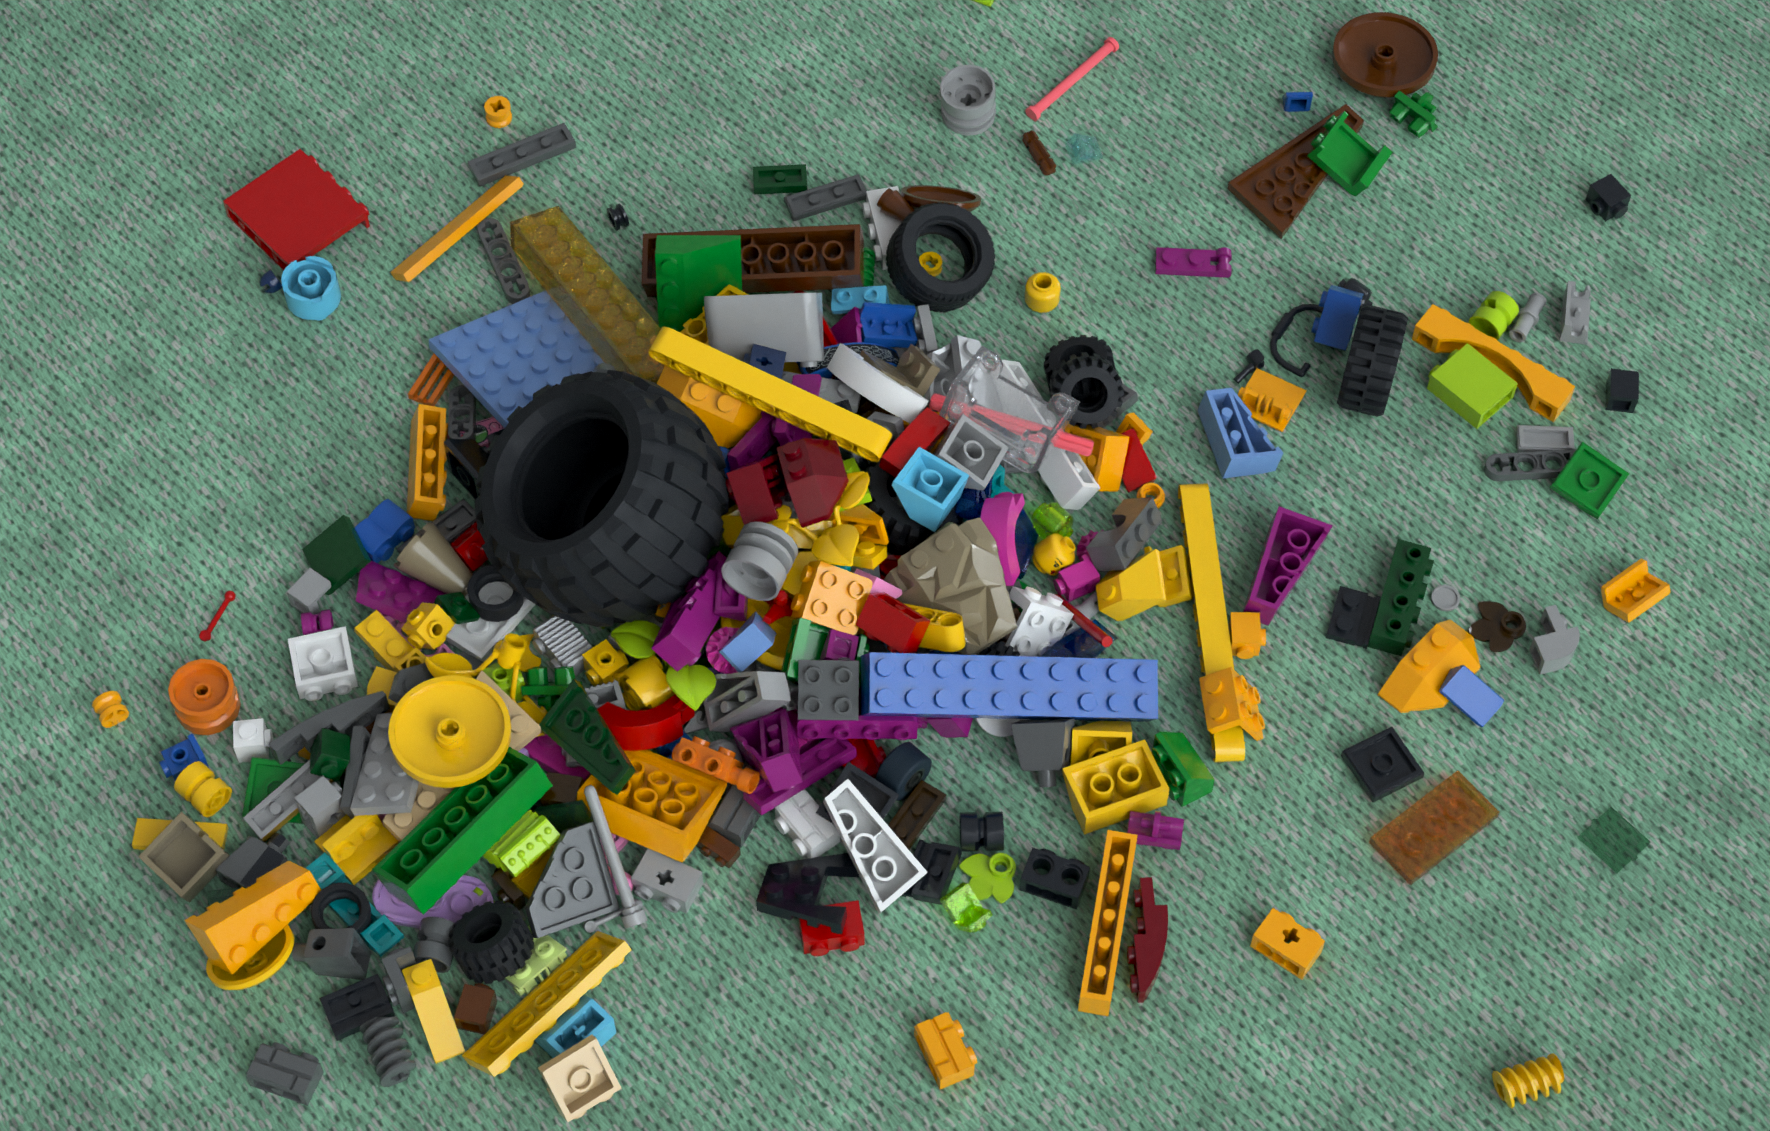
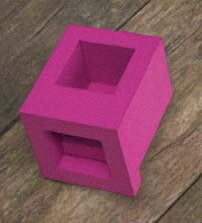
M1084 554L1081 556V562L1073 563L1059 571L1058 578L1053 580V585L1060 596L1064 595L1067 601L1071 602L1095 591L1096 585L1100 581V574L1088 555Z

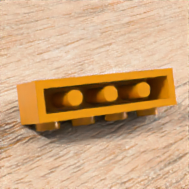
M418 404L411 420L407 513L416 519L434 521L439 511H444L446 495L443 494V487L447 478V471L444 470L447 456L444 441L448 435L446 408Z

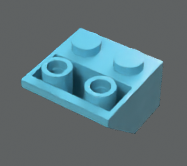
M583 995L574 1008L565 1011L550 1030L540 1034L534 1041L552 1058L591 1034L597 1038L602 1047L616 1034L614 1018L592 998Z

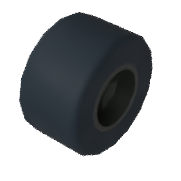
M911 742L902 743L884 759L876 774V780L899 794L896 800L906 799L921 779L923 781L926 779L932 766V760Z

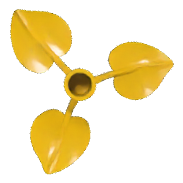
M864 471L847 474L849 482L839 501L833 507L836 527L825 529L821 537H817L806 527L802 528L800 522L796 519L790 518L792 510L786 505L776 509L779 513L778 519L767 523L782 529L786 533L789 530V525H794L814 541L812 553L818 560L833 565L853 566L854 553L859 541V532L855 526L841 523L839 510L841 507L844 509L853 508L862 500L868 489L869 474Z
M509 633L505 635L503 640L495 644L492 654L475 670H472V665L467 659L454 653H439L431 657L426 656L425 664L434 678L448 675L473 678L478 676L481 671L497 658V662L502 668H513L510 698L517 703L515 694L519 669L528 672L530 668L539 667L541 658L535 656L529 648L534 634L517 635ZM525 701L517 703L538 725L544 717L534 705ZM542 731L538 736H544L545 733Z

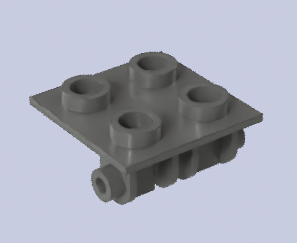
M840 657L838 660H799L798 720H858L859 660H850L848 657Z

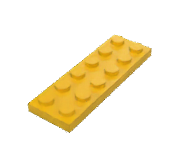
M597 931L472 1045L462 1057L470 1066L493 1077L505 1072L510 1067L511 1061L520 1053L529 1050L534 1044V1040L540 1034L550 1030L565 1011L574 1008L579 1003L580 997L588 990L598 986L602 981V977L607 972L622 964L631 948L626 941Z

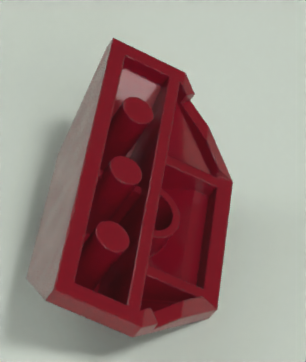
M802 438L777 447L785 482L801 527L804 528L829 519L833 513V507L839 501L849 482L837 441Z

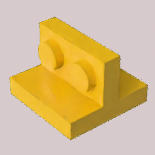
M346 814L314 841L316 846L341 868L346 878L353 885L371 872L399 844L398 840L383 826L378 815H361L350 819Z

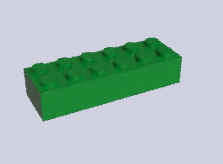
M509 747L501 763L490 774L469 785L454 788L372 870L390 894L424 915L553 785L535 760Z

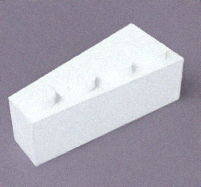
M849 779L824 798L823 803L878 914H880L928 872Z

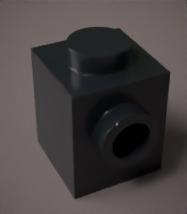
M1609 174L1590 185L1585 200L1590 204L1592 212L1595 215H1600L1606 222L1613 217L1618 219L1627 212L1631 194L1612 174Z

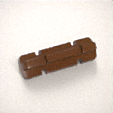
M1033 130L1025 132L1022 141L1026 147H1029L1028 151L1037 165H1041L1040 170L1046 176L1055 173L1056 164L1052 158H1049L1050 154L1043 143L1038 140L1039 137Z

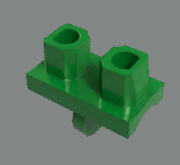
M1401 91L1397 92L1394 96L1395 104L1389 111V116L1393 120L1401 124L1408 115L1414 118L1408 125V130L1418 138L1428 130L1433 132L1438 128L1435 124L1436 117L1432 114L1436 107L1431 104L1433 100L1431 93L1426 92L1422 96L1414 93L1409 98Z
M573 666L554 668L555 682H548L547 667L528 669V684L521 686L522 695H546V697L538 698V705L546 706V710L549 712L560 695H562L572 680L575 679Z

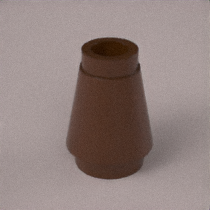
M890 188L882 194L877 202V206L881 208L880 212L901 222L914 211V208L897 190L893 191Z

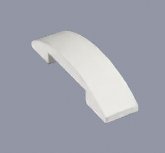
M840 343L827 368L841 381L891 414L901 417L902 420L911 423L925 409L928 403L927 399L909 387L900 385L864 361L862 356Z

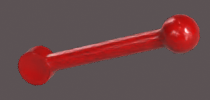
M229 590L224 594L225 599L206 630L200 632L199 637L202 641L206 642L211 639V632L229 602L235 600L236 594L233 591Z

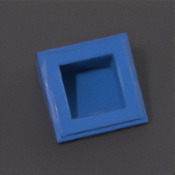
M1286 92L1282 97L1284 111H1309L1313 92Z

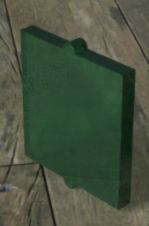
M583 800L541 806L535 809L538 816L544 815L560 835L563 830L594 821Z
M1612 807L1598 819H1593L1591 825L1578 836L1580 841L1616 873L1620 872L1630 861H1636L1637 855L1651 843Z

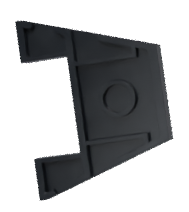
M848 853L769 864L756 900L757 911L787 920L797 917L807 920L808 926L818 928L822 924L831 927V932L842 934L847 919L846 907L820 906L819 902L828 876L859 878V874Z

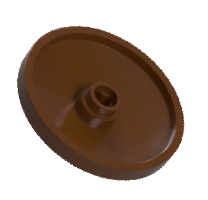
M1374 12L1355 17L1338 31L1334 40L1332 59L1340 77L1353 88L1373 96L1394 97L1398 91L1405 95L1411 94L1421 89L1430 81L1435 73L1438 49L1429 31L1415 20L1395 13Z

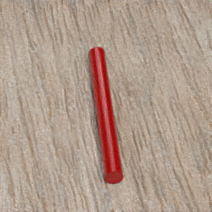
M1055 594L1063 600L1062 605L1074 614L1071 619L1102 646L1109 647L1112 644L1113 640L1107 633L1062 596Z

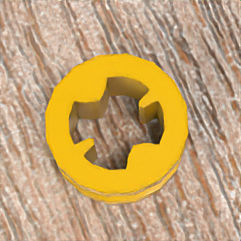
M925 252L920 255L919 262L930 275L938 276L942 271L941 256L935 252ZM930 261H931V263H932V265H934V267H933V268H929V266L926 265V262H930Z

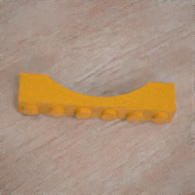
M1432 304L1415 325L1412 340L1434 353H1451L1455 349L1460 350L1467 343L1518 383L1517 387L1525 397L1531 410L1553 423L1572 398L1575 386L1568 380L1548 371L1541 364L1522 356L1518 351L1503 345L1494 337L1484 334L1470 323L1451 315L1445 309Z

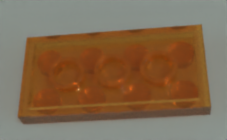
M1457 770L1371 836L1369 843L1409 885H1412L1498 818L1500 812Z

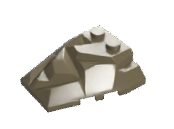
M981 518L967 520L960 526L954 523L945 527L901 556L898 560V566L892 569L884 578V581L902 590V595L896 598L901 603L953 612L962 616L966 645L963 649L957 651L960 655H976L1018 628L1010 595L1005 584V574L1000 563L997 542Z

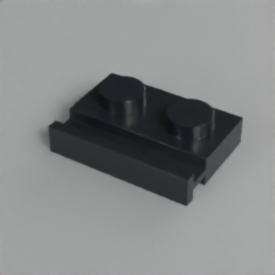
M1340 586L1326 638L1367 649L1381 597L1376 596L1375 598L1368 596V593Z
M919 839L913 856L928 873L901 896L913 897L914 900L942 905L962 855L960 848L931 842V844L925 843L924 840Z
M378 974L319 998L337 1041L360 1032V1026L373 1018L395 1017Z

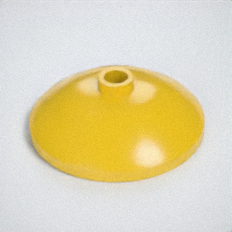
M287 924L233 975L212 964L208 958L206 972L209 979L215 986L225 990H243L261 984L276 974L288 960L294 946L293 931Z

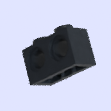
M1032 847L1020 879L1019 890L1077 910L1089 879L1090 867L1078 859L1071 858L1068 860L1057 856L1051 850H1039ZM1045 869L1048 873L1040 875L1035 870ZM1071 878L1077 883L1070 885L1066 884L1063 880Z

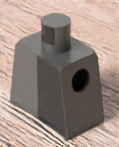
M277 832L274 833L267 844L255 837H250L217 867L216 871L220 881L234 890H238L241 887H250L256 883L257 878L288 861L287 857L282 853L290 842Z

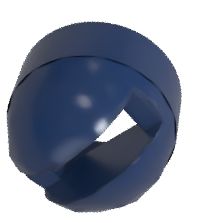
M271 269L260 278V287L266 284L269 285L264 289V292L271 294L282 289V284Z

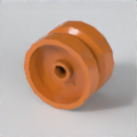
M198 659L186 663L172 676L168 688L169 697L176 717L184 729L197 735H212L220 733L231 726L238 717L241 706L240 698L232 674L225 665L215 660Z

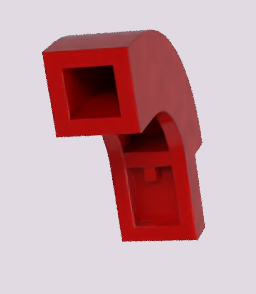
M676 694L659 706L648 710H626L610 702H606L597 709L624 751L647 750L671 743L683 736L682 725L695 716L694 710L686 705Z

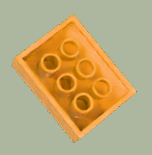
M650 750L624 751L636 771L618 795L611 792L592 774L577 791L575 818L584 822L594 821L584 794L585 787L592 785L596 788L611 833L683 863L697 845L727 787V782Z

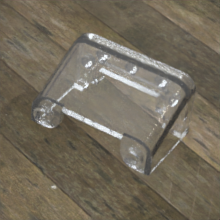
M981 346L952 381L940 411V416L949 421L951 426L964 414L1009 447L1002 460L1023 472L1035 473L1044 463L1076 413L1080 401L1068 394L1056 393L1049 402H1046L1001 376L1003 370L1001 358L995 352Z

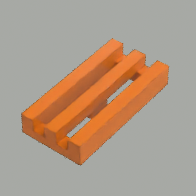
M435 353L408 393L409 399L429 406L436 405L454 377V374L448 368L431 397L426 399L446 368V365ZM439 363L438 367L436 368V370L434 371V373H433L432 376L430 377L429 381L427 382V384L425 385V387H424L423 390L421 391L420 395H418V393L420 392L421 388L423 387V385L425 384V382H426L427 379L429 378L430 374L432 373V371L434 370V368L436 367V365Z

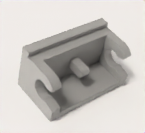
M1567 282L1562 301L1559 341L1587 345L1591 301L1589 299L1591 294L1589 285L1585 287L1583 292H1576V282Z

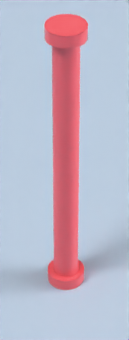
M1108 37L1104 41V45L1034 106L1030 105L1025 110L1026 115L1037 121L1045 109L1109 53L1116 52L1119 49L1118 42L1113 37Z

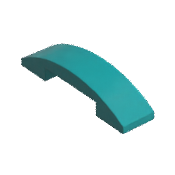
M323 853L306 867L312 873L321 890L334 883L352 884L346 878L341 868L326 853ZM338 899L328 905L348 927L353 925L359 918V907L353 900ZM369 902L372 921L370 926L360 935L365 944L381 957L401 941L404 935L384 914L381 915Z

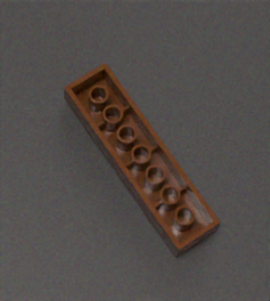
M860 224L643 234L641 284L647 297H657L655 261L657 235H741L742 291L745 293L864 287V236Z

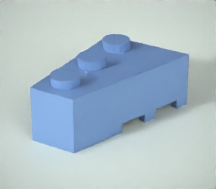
M1232 388L1205 391L1197 411L1222 478L1275 471L1283 452L1279 447L1275 448L1266 437L1267 431L1263 427L1259 428L1251 418V411Z

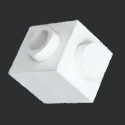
M264 719L233 721V748L239 763L251 762L252 757L269 759V743L273 741L272 729L266 728Z

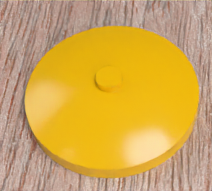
M458 675L432 678L408 691L394 708L388 729L391 750L401 769L410 777L423 784L441 788L469 785L490 774L505 757L512 733L510 715L506 704L499 694L479 680Z

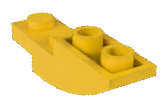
M375 610L354 628V632L374 652V657L388 670L398 673L402 669L425 663L426 656L417 647L413 648L378 610Z

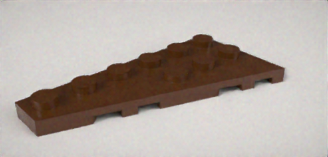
M1347 104L1228 182L1227 189L1280 239L1283 238L1328 175L1307 156L1313 148L1310 145L1312 140L1320 132L1324 133L1326 130L1323 127L1326 121L1332 115L1337 117L1345 111L1349 115L1344 122L1358 134L1363 127L1364 120Z

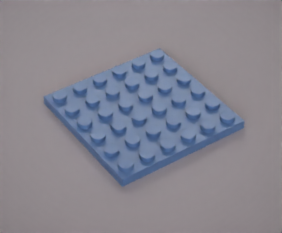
M570 280L429 339V348L504 428L509 423L507 418L518 406L523 408L532 401L535 392L546 385L551 387L556 384L560 385L563 377L593 372V369L598 364L608 363L614 366L617 371H624L654 383L658 382L661 371Z

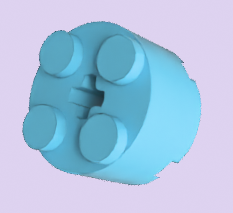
M308 256L305 257L306 260L291 262L284 269L281 277L282 288L288 309L295 316L306 320L320 321L338 307L341 300V291L336 272L331 263L321 257Z

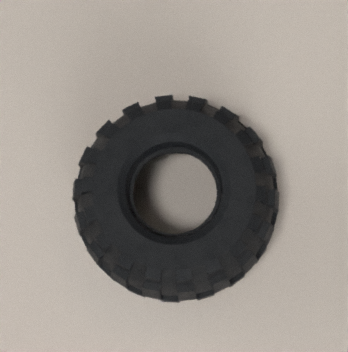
M608 370L607 373L590 371L583 374L563 377L560 385L556 384L552 387L546 385L535 392L532 401L523 408L518 406L507 418L509 423L500 436L495 434L487 449L490 453L486 465L480 467L476 485L479 487V497L474 501L475 517L477 519V530L485 542L482 548L488 560L509 586L547 613L578 624L584 623L595 627L613 626L614 623H626V621L633 622L657 613L658 605L661 603L665 605L668 602L673 603L685 593L684 586L694 576L699 578L709 565L706 558L712 547L719 546L725 530L722 527L724 521L721 519V516L728 513L729 491L726 486L727 478L724 472V468L727 466L721 449L713 439L714 437L705 423L694 411L663 387L624 371ZM612 496V498L610 499V501H609V502L607 503V505L603 508V506L605 505V503H606V502L608 501V499Z

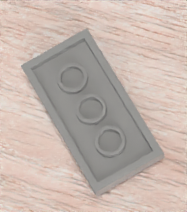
M381 713L376 716L350 807L354 816L411 813L419 781L405 773L393 756L388 735L392 713Z

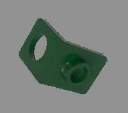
M461 592L438 595L435 599L434 604L442 607L455 624L475 622L480 618V615Z

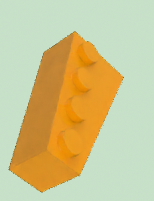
M287 861L257 878L256 883L250 887H241L234 891L233 896L222 903L215 902L206 907V912L197 917L192 915L184 921L211 963L233 975L311 904L315 896L321 891V888L310 870Z

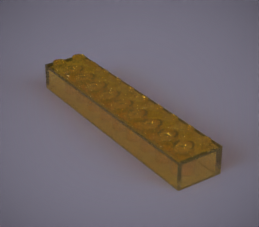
M555 206L511 221L510 236L512 249L602 361L614 366L617 371H624L657 384L665 365L652 359L648 351L661 328L559 206Z

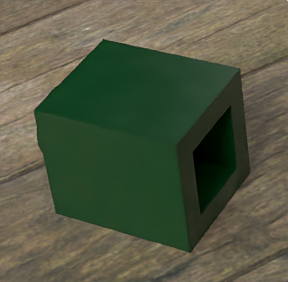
M321 728L310 748V773L339 781L350 762V736Z

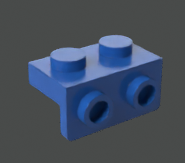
M863 303L860 310L862 342L897 348H908L910 344L916 346L918 339L912 322L916 312L915 306Z

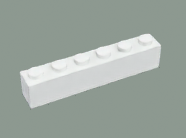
M1001 360L990 373L1004 414L1013 417L1018 416L1020 419L1064 432L1020 362ZM1020 436L1021 445L1027 453L1028 460L1035 465L1040 473L1042 482L1049 487L1054 495V501L1062 509H1081L1100 489L1099 484H1097L1078 453Z

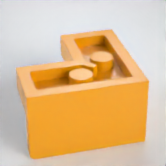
M1066 423L1065 432L1094 441L1091 455L1084 456L1079 454V456L1088 467L1097 484H1099L1100 489L1098 491L1118 492L1129 436L1101 427L1092 429L1090 425H1087L1086 429L1080 428L1078 424L1073 426Z

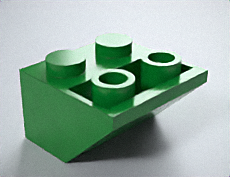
M1159 732L1155 734L1152 754L1169 787L1168 796L1171 800L1177 799L1181 807L1211 793L1215 779L1184 733Z

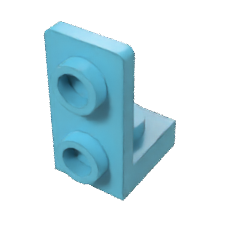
M887 286L833 289L831 311L833 314H845L852 308L857 307L860 313L862 304L865 302L891 304Z

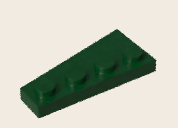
M573 679L540 722L539 726L544 733L604 786L618 795L636 770L581 683Z

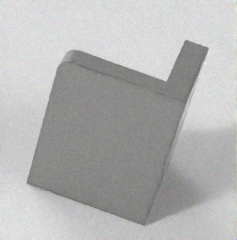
M309 568L287 591L290 604L302 613L311 612L312 614H319L320 610L317 601L331 588V582Z

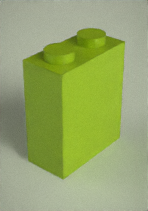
M1467 343L1460 350H1453L1445 363L1441 366L1439 364L1430 371L1427 389L1473 427L1478 429L1514 397L1518 383Z

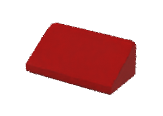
M1134 428L1121 433L1129 436L1121 478L1128 493L1139 489L1146 483H1154L1157 478Z

